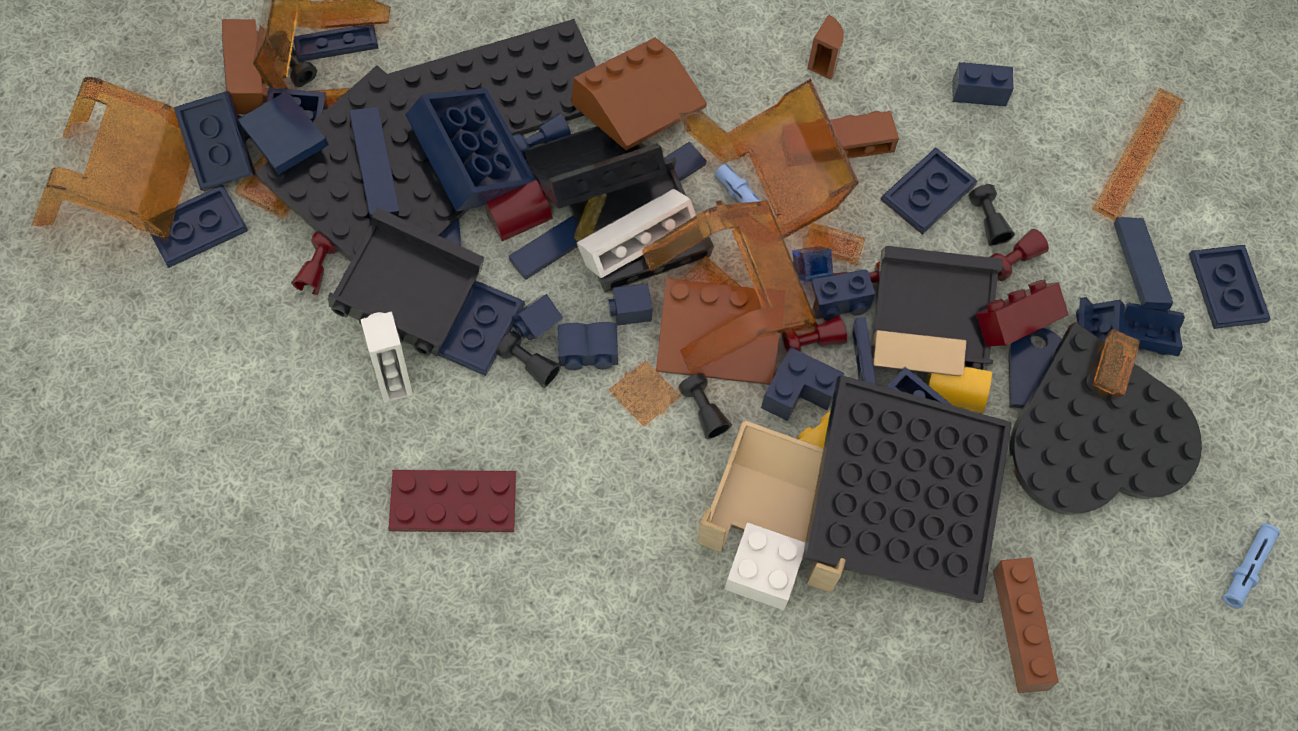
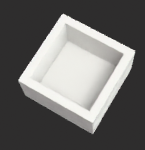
M747 522L724 590L784 610L803 557L805 542Z

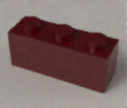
M1038 280L1028 284L1029 289L1027 290L1021 289L1007 294L1008 299L1006 300L999 299L987 303V309L976 313L986 347L1006 346L1068 316L1059 282L1046 283V280Z

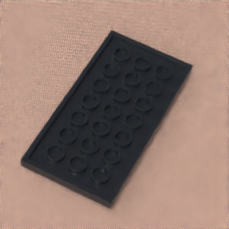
M575 19L395 71L388 75L416 100L425 94L487 88L512 135L516 133L523 135L539 130L541 125L558 113L566 121L585 116L571 104L574 77L596 67Z

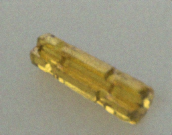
M606 194L589 199L575 232L574 239L579 242L591 235L601 213V207L605 203Z

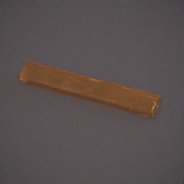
M1161 88L1158 89L1092 210L1114 221L1117 217H1121L1184 99Z

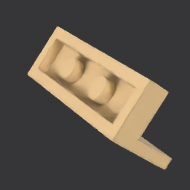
M879 330L873 334L872 347H875L873 365L875 367L900 370L906 367L910 371L961 376L964 373L966 340Z

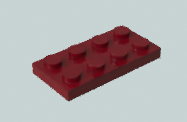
M392 470L388 529L389 531L514 532L516 471Z

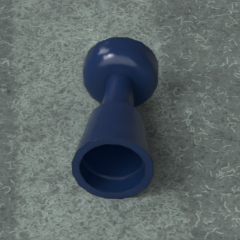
M558 113L541 125L539 132L527 138L518 133L512 136L525 158L524 149L571 135V131L565 118Z

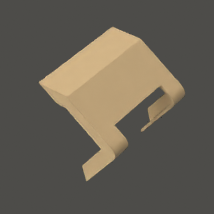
M743 420L710 509H706L700 522L698 544L722 552L730 528L734 527L744 531L747 522L805 542L823 448ZM841 558L836 567L814 562L807 585L831 593L842 575L845 559Z

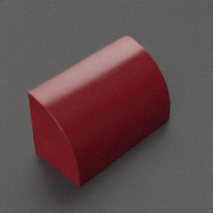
M537 180L486 202L487 216L502 242L553 219L547 198Z

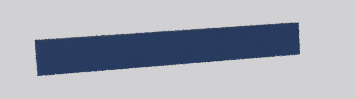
M690 141L664 157L666 160L675 157L676 165L674 169L680 181L704 167L707 162ZM573 216L509 255V261L525 280L578 247L577 242L582 240Z

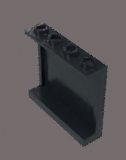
M598 126L524 149L526 162L535 179L558 209L667 173L662 147L658 143L646 147L641 142L625 150Z
M675 157L668 160L664 158L666 174L569 205L582 239L672 189L686 196L674 169L676 165ZM696 224L602 278L598 276L604 293L612 291L615 287H624L710 257L714 245L710 237H704L699 224Z
M377 207L372 215L371 226L335 292H330L328 295L329 307H331L335 314L345 318L350 316L359 320L360 324L361 319L368 318L373 313L392 311L400 343L404 341L413 345L414 349L421 354L438 356L482 270L484 257Z
M885 246L881 250L873 334L879 330L966 340L964 364H966V367L984 370V366L992 365L993 360L990 359L991 346L986 347L976 313L987 309V303L995 301L998 273L1002 271L1003 259ZM871 345V353H874L875 347Z

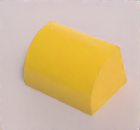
M964 366V373L961 376L928 373L926 384L952 404V406L983 414L989 395L992 372Z

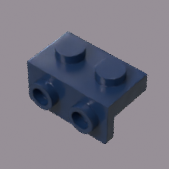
M866 269L813 279L811 283L815 295L812 307L815 320L824 318L825 321H828L836 316L847 313L855 316L864 314L871 308L875 297V291Z
M1087 297L1080 298L1079 309L1076 311L1078 324L1120 354L1123 353L1125 304L1121 299L1092 304Z
M1127 303L1124 315L1123 346L1131 349L1153 351L1161 355L1179 356L1183 348L1180 329L1185 319L1184 313L1164 309H1142L1140 304Z

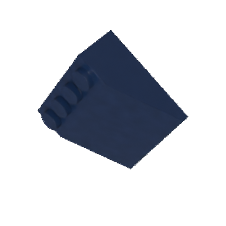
M487 88L421 95L405 114L456 211L478 208L485 205L487 201L536 180Z

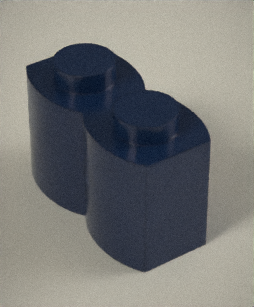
M564 323L558 325L559 364L565 366L568 370H579L583 366L588 365L604 370L611 368L612 365H618L617 323Z

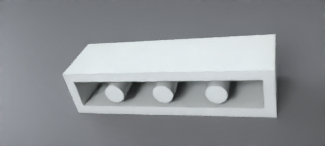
M672 189L577 242L586 267L602 278L698 224V220L691 199Z
M392 311L373 313L368 318L361 319L383 402L386 403L412 396L413 392Z

